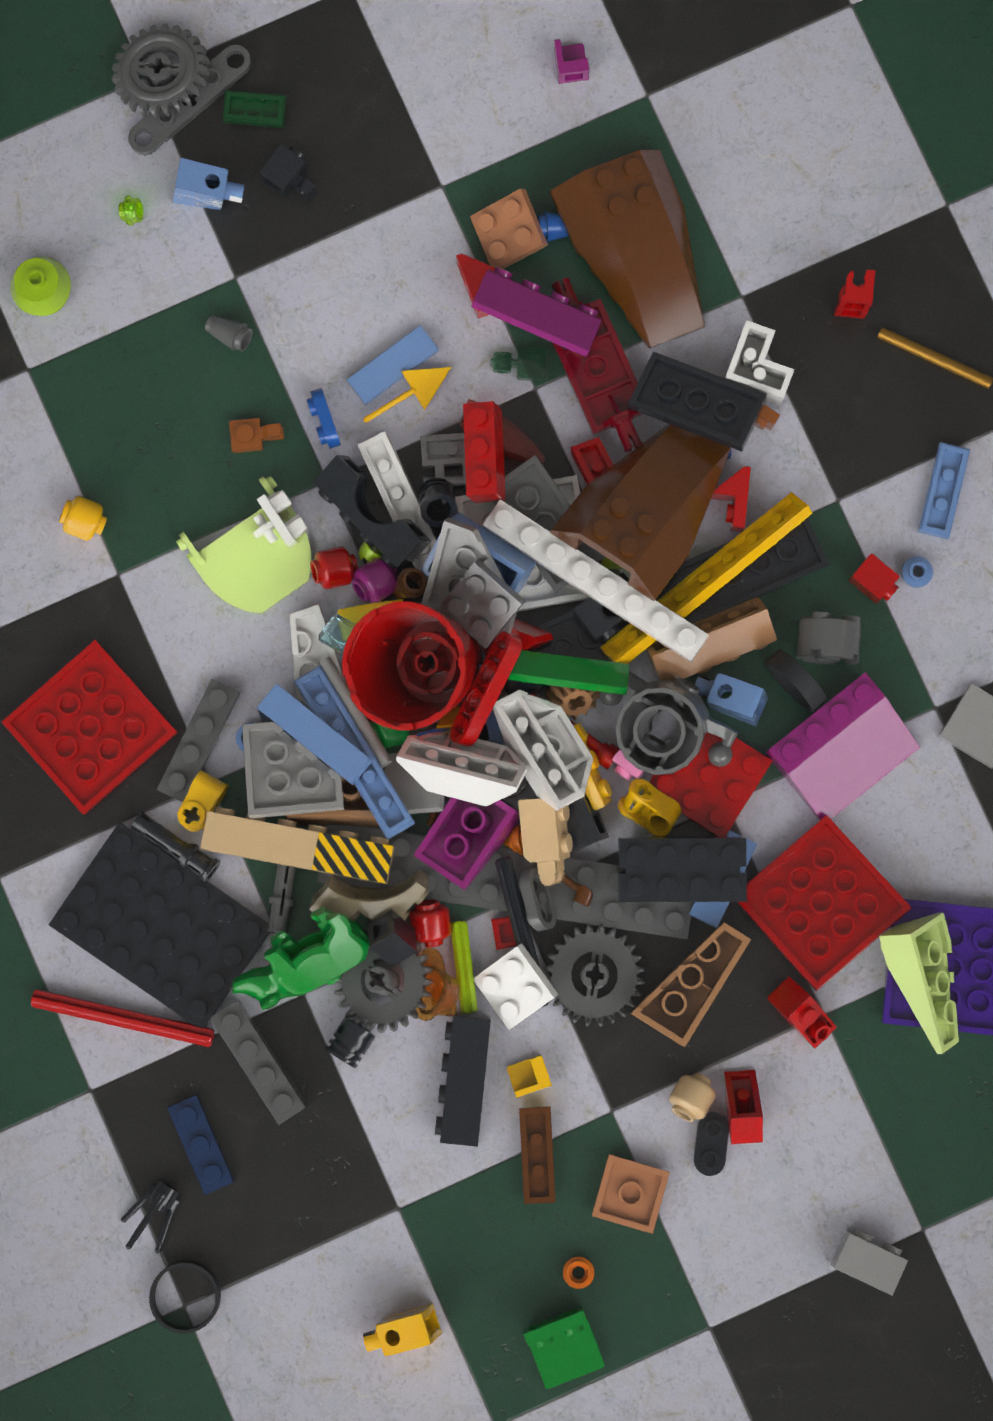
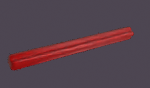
M39 989L34 990L31 997V1006L34 1008L210 1047L214 1040V1030L211 1028H202L189 1023Z

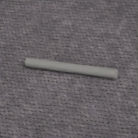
M331 658L323 659L319 663L379 764L382 768L386 767L392 762L390 756L366 716L349 696L351 695L349 688Z

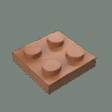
M520 188L470 216L488 262L494 268L497 266L505 269L548 246L525 189Z
M608 1154L592 1216L653 1234L670 1172Z

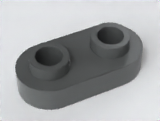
M534 867L521 873L518 886L523 896L528 923L536 931H543L555 926L556 911L550 888L542 884L540 878H538L540 877L538 869Z

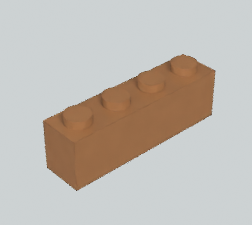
M756 597L693 623V625L707 633L709 637L692 663L658 641L650 645L646 652L658 680H674L675 677L684 679L696 673H705L713 666L723 662L734 661L740 655L752 650L763 649L769 643L776 641L777 638L767 608L759 597Z

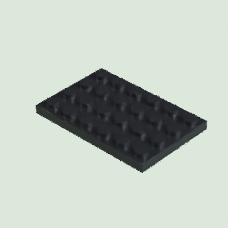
M119 822L48 925L194 1026L204 1028L231 991L233 979L242 975L270 934L267 931L269 923L210 882L202 883L198 875L188 868L182 869L179 867L176 859L122 822Z

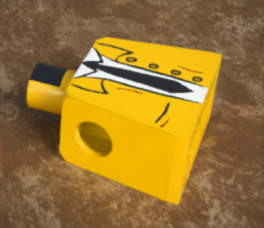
M430 1303L383 1318L376 1324V1330L363 1333L366 1350L370 1352L382 1348L384 1356H390L431 1345L442 1334L434 1304Z

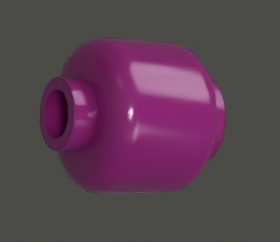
M374 558L355 570L352 587L362 601L378 603L395 592L399 572L396 567L392 568L383 559Z

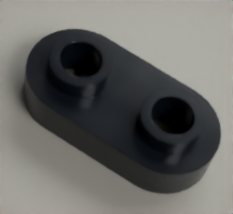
M708 1112L697 1123L693 1162L696 1169L706 1176H714L720 1173L726 1162L729 1124L726 1118L717 1112ZM715 1122L719 1125V1131L716 1134L708 1132V1125ZM708 1154L715 1156L716 1161L712 1166H707L704 1163V1158Z

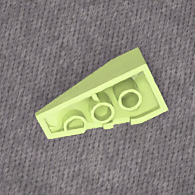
M936 913L895 925L880 935L879 939L889 971L936 1053L943 1054L959 1042L956 1003L950 1000V983H954V972H948L947 953H952V943L944 913Z

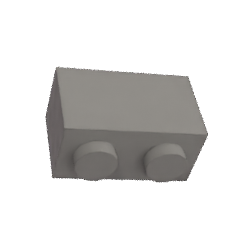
M856 1229L854 1234L846 1230L831 1266L893 1296L908 1262L907 1259L901 1256L903 1250L886 1242L883 1247L872 1243L874 1237L859 1229Z

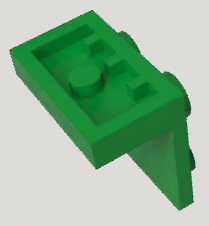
M582 1306L523 1329V1335L527 1345L530 1346L546 1389L601 1369L605 1365Z

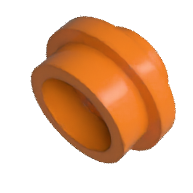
M581 1256L572 1257L563 1267L564 1280L570 1287L575 1289L587 1287L594 1278L592 1263ZM579 1266L584 1269L585 1273L581 1278L573 1276L572 1271L575 1267Z

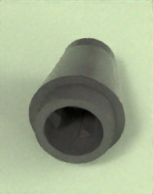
M211 315L205 325L206 332L210 333L232 351L239 350L243 352L251 342L253 331L248 328L246 323Z

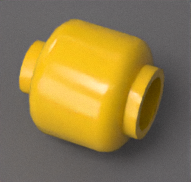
M75 496L72 501L67 499L59 522L63 524L62 527L65 533L89 541L95 533L101 535L107 518L102 516L103 507L101 504L82 496Z

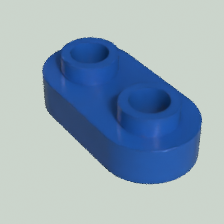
M322 388L310 391L312 397L306 399L312 417L316 415L319 417L321 426L317 427L316 430L321 445L328 443L329 449L341 446Z

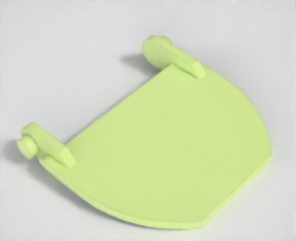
M264 476L258 479L269 496L275 493L273 489L277 487V484L271 476L267 479ZM289 506L281 511L279 515L284 522H287L296 516V513ZM263 508L199 552L184 531L179 534L180 539L176 543L182 551L188 548L190 553L186 556L206 585L223 601L241 610L262 614L309 580L311 548L306 531L296 539L298 543L292 547L286 545L276 528L272 529L278 540L272 544L269 543L265 535L256 539L253 532L259 526L253 518L261 513L266 522L270 521Z

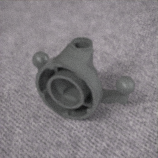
M629 671L628 687L634 690L635 693L621 708L615 726L617 744L625 759L637 769L654 775L672 774L688 766L701 750L705 734L709 732L723 738L721 742L715 743L709 748L708 758L710 762L718 767H724L730 763L733 756L730 747L738 732L709 717V712L701 696L698 695L700 689L680 677H675L674 680H657L648 683ZM599 692L600 700L609 706L619 704L623 698L621 694ZM662 710L670 712L677 718L678 731L675 735L669 737L666 742L654 735L648 734L653 728V717Z

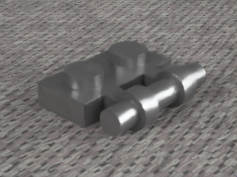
M464 433L420 436L422 467L435 468V476L423 477V482L439 477L446 479L453 487L464 486V489H466ZM463 466V474L445 475L444 467Z

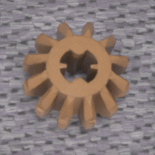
M551 685L545 690L547 700L561 706L567 717L571 716L574 720L577 719L579 714L587 715L589 708H596V700L600 698L598 691Z

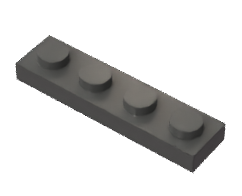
M211 679L157 788L158 791L181 802L184 801L194 778L200 770H203L240 695L239 691Z

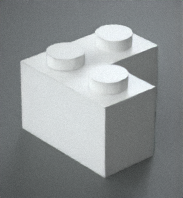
M746 320L725 378L766 393L768 402L781 406L794 369L765 359L776 330Z

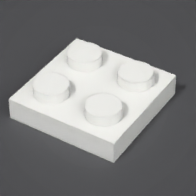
M522 943L474 977L475 984L508 1030L559 995Z

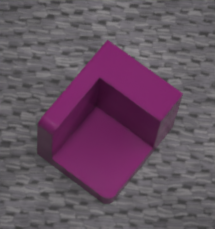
M560 39L554 40V54L559 84L589 80V63L585 55L584 45L561 46Z

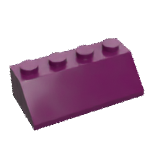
M496 266L494 271L490 269L486 271L471 307L587 357L601 323V318L596 316L598 313L596 309L581 304L579 308L568 304L570 298L554 291L551 296L539 291L541 286L530 280L524 279L523 283H519L511 279L513 273Z

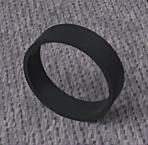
M778 649L765 662L767 669L775 680L806 710L813 712L826 700L825 693L813 677L785 651Z
M179 1261L167 1266L153 1281L149 1294L150 1308L158 1323L169 1331L182 1334L192 1333L205 1327L217 1313L221 1301V1290L215 1275L209 1268L194 1261ZM180 1266L193 1267L202 1271L212 1282L215 1290V1305L211 1315L203 1323L194 1327H179L169 1323L160 1314L155 1300L156 1287L160 1278L170 1269Z

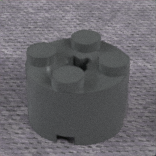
M813 612L812 616H801L798 627L796 658H802L804 662L835 665V662H840V659H844V665L858 664L862 626L860 624V617L847 615L842 616L841 619H832L831 613Z

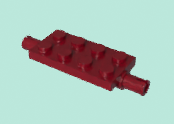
M569 277L563 278L561 284L558 280L551 285L554 292L570 298L568 304L577 308L583 304L582 301H578ZM600 298L591 303L584 304L598 311L596 316L601 318V323L587 357L553 342L552 344L592 434L596 435L607 429L615 428L624 451L627 453L632 451L633 446L636 449L643 444L632 422L635 417L642 415V413L628 408V402L638 381Z

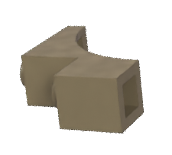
M419 869L405 881L384 888L358 887L331 875L313 896L309 910L313 912L324 906L334 913H345L351 921H355L360 912L371 921H374L393 910L403 920H406L410 913L408 909L414 903L419 905L429 892V889H427L429 875Z

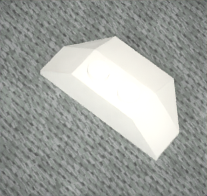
M518 690L496 701L493 711L503 741L518 756L520 761L527 765L525 777L535 794L556 811L584 797L593 757L562 707L542 698L528 695L527 692Z
M450 731L428 733L419 737L417 735H408L396 756L397 762L426 791L482 806H488L517 792L527 772V765L521 762L508 746L477 739L471 747H465L452 742Z

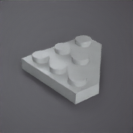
M451 518L444 520L422 604L445 614L439 606L478 559L504 581L477 528ZM516 614L501 632L511 633Z
M275 722L242 725L248 816L250 819L344 810L342 778L332 768L330 769L316 755L285 733Z

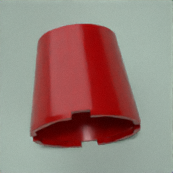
M399 601L373 609L355 625L345 644L342 671L351 693L349 696L356 707L367 718L390 729L414 730L426 727L440 720L466 698L479 672L478 665L482 662V656L478 642L451 617L424 604ZM431 657L434 658V661H433V662H435V667H434V668H430V667L432 666V664L429 663V658H431Z

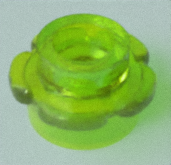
M127 195L124 201L119 203L118 212L120 219L125 221L128 226L142 222L144 210L139 198H131V196Z

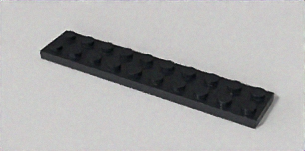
M806 518L800 525L790 531L684 619L693 624L828 567V560L809 519ZM729 542L684 561L656 598V601ZM602 607V611L606 616H617L608 608ZM573 610L536 626L550 632L554 639L532 652L612 662L600 648L606 642L601 638L595 643L574 616ZM625 620L621 624H619L617 626L619 632L624 627H626L629 624V622Z

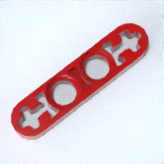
M503 631L495 638L450 729V739L452 742L465 747H471L478 739L521 653L522 640L520 637Z

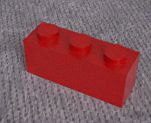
M494 401L463 404L466 496L474 503L506 501L502 409Z

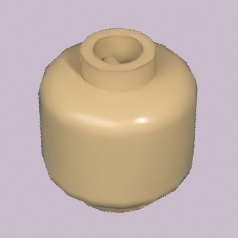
M695 1073L694 1076H681L669 1097V1102L673 1106L672 1112L688 1122H693L695 1119H703L716 1097L715 1091L710 1086L711 1080L700 1073Z

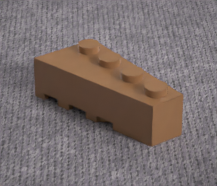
M721 923L630 1014L685 1047L751 939L728 924Z

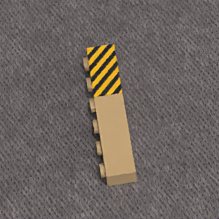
M220 807L216 808V813L207 812L200 849L388 885L395 850L394 846L388 845L389 839L371 836L370 842L358 840V834L340 830L339 836L326 834V827L309 825L308 830L296 828L297 822L278 819L277 824L265 822L266 817L250 819L248 813L247 818L234 816L235 810Z

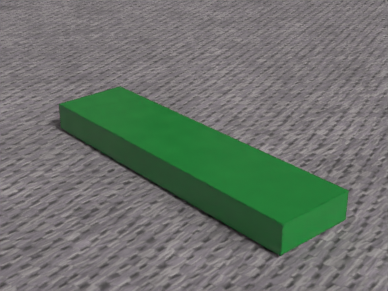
M521 650L507 680L626 695L629 664Z

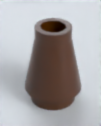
M412 567L402 570L396 581L394 597L398 600H405L406 598L421 596L425 592L427 585L424 573Z

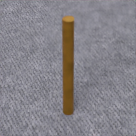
M882 327L877 336L878 339L987 389L992 384L993 377Z

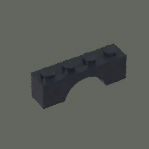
M336 455L313 481L320 489L318 491L319 495L328 503H334L341 510L339 512L341 518L350 525L354 524L361 531V538L370 546L375 545L382 552L381 558L392 568H408L429 545L431 540L411 519H399L389 524L376 519L368 509L365 500V488L369 477L349 456Z

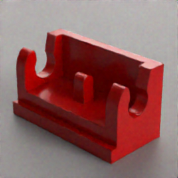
M866 270L863 279L864 284H859V287L853 284L854 272L851 271L848 274L845 286L839 292L834 316L865 318L873 302L875 270Z

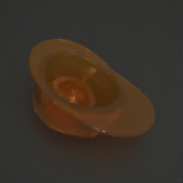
M434 948L424 949L418 956L428 955V960L423 966L433 968L432 972L426 975V978L433 980L434 983L425 988L432 994L431 997L422 998V1001L426 1004V1009L416 1008L419 1019L429 1021L435 1016H454L457 1012V1001L460 993L459 984L455 978L446 973L442 955L438 950Z

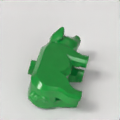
M322 906L310 915L317 922L321 931L308 934L298 941L283 930L274 934L270 938L273 947L264 953V958L270 964L264 967L253 968L234 978L232 994H246L258 1000L262 1010L274 1007L283 998L305 995L324 984L332 985L341 978L342 974L366 959L369 949L368 935H366L364 928L360 924L351 921L345 913H334Z

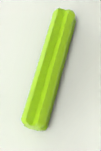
M456 921L451 923V936L460 1011L463 1014L475 1013L478 1007L468 924L466 921Z

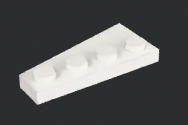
M318 604L289 614L292 654L294 658V680L319 667V663L323 659L330 657L345 681L320 605ZM296 687L297 700L309 709Z

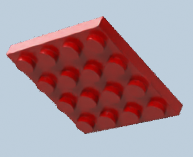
M96 640L89 644L2 721L4 726L83 815L87 814L178 733Z
M828 815L822 818L747 883V902H737L816 992L912 908Z

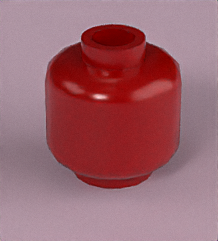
M343 546L318 551L315 554L314 560L310 562V569L315 584H320L324 589H333L351 584L354 572L358 569V564L354 554L349 555Z
M437 899L423 900L419 905L415 904V908L409 913L410 926L415 930L416 942L424 943L427 948L442 945L443 940L452 933L449 909L444 904H440V901Z

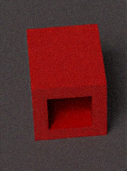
M871 553L848 581L877 604L882 598L888 601L899 587L895 582L900 576Z

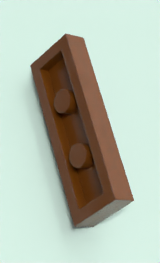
M551 1106L519 1108L524 1204L555 1203Z

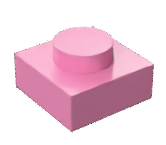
M621 750L612 759L613 764L616 766L614 771L627 781L631 778L640 779L645 771L637 769L625 759Z

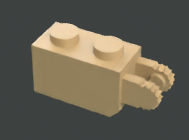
M539 797L518 800L524 858L530 863L537 862L538 874L540 875L538 878H540L544 886L561 883L565 874L564 859L570 858V852L573 848L572 837L567 829V821L570 816L569 806L567 805L556 811Z

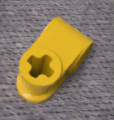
M200 770L194 778L188 794L177 813L178 821L183 828L190 832L203 830L207 812H214L219 806L228 789V784ZM195 810H198L197 815L200 817V820L198 822L192 821L188 824L187 812L194 813Z
M634 779L629 785V792L626 796L620 798L617 805L622 815L658 837L669 834L681 814V807L676 800L668 797L644 779ZM641 789L644 790V792L642 793V795L639 794V792L641 791Z

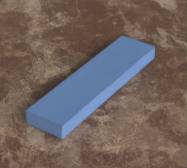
M275 684L257 706V709L352 785H354L372 762L368 756L278 684Z

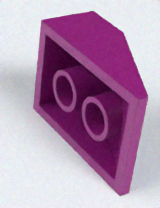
M451 797L444 807V811L440 813L414 853V856L463 890H466L505 842L519 821V810L503 799L488 806H482Z

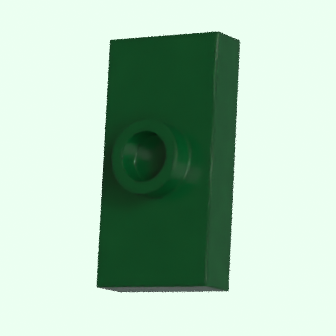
M225 90L223 122L284 128L286 95Z

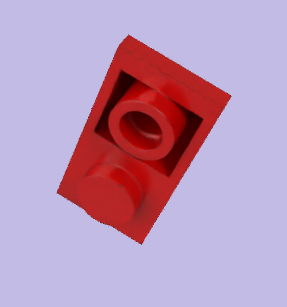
M790 977L767 997L775 1009L814 1049L837 1028L811 995Z

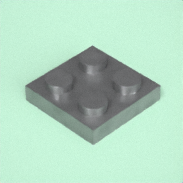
M478 559L460 579L439 608L446 615L457 621L470 636L486 649L526 600Z

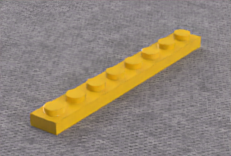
M789 493L661 597L658 602L682 618H685L813 514L811 509L794 493ZM629 623L600 648L612 662L628 664L657 640Z

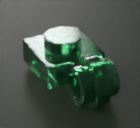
M518 347V359H513L512 353L494 352L493 358L490 359V366L493 367V372L498 374L511 373V368H517V380L548 381L549 348Z

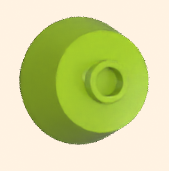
M45 256L32 257L22 262L14 271L10 282V291L14 302L21 310L35 316H47L56 313L64 306L70 295L71 280L65 267L57 260Z

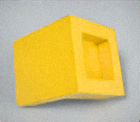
M542 1055L507 1067L516 1098L552 1086Z

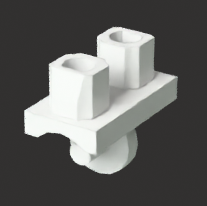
M281 490L268 497L265 494L259 497L257 501L270 521L266 522L261 513L253 518L259 526L253 532L255 538L257 539L265 535L269 543L272 544L278 540L272 529L276 528L287 546L292 547L298 543L296 539L308 527L299 514L287 522H284L279 515L281 511L292 505L286 493Z

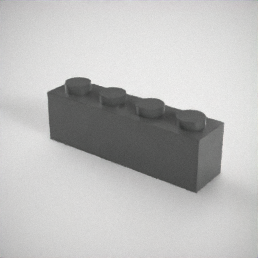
M241 1001L234 1002L210 1018L278 1125L308 1106Z

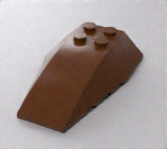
M638 150L582 171L550 191L573 248L579 256H583L589 264L591 272L597 279L601 280L609 291L608 295L614 303L619 304L626 314V319L649 349L705 327L684 204L660 150Z
M668 424L586 485L550 533L575 550H577L582 542L586 543L631 573L628 585L652 601H655L690 554L731 448Z

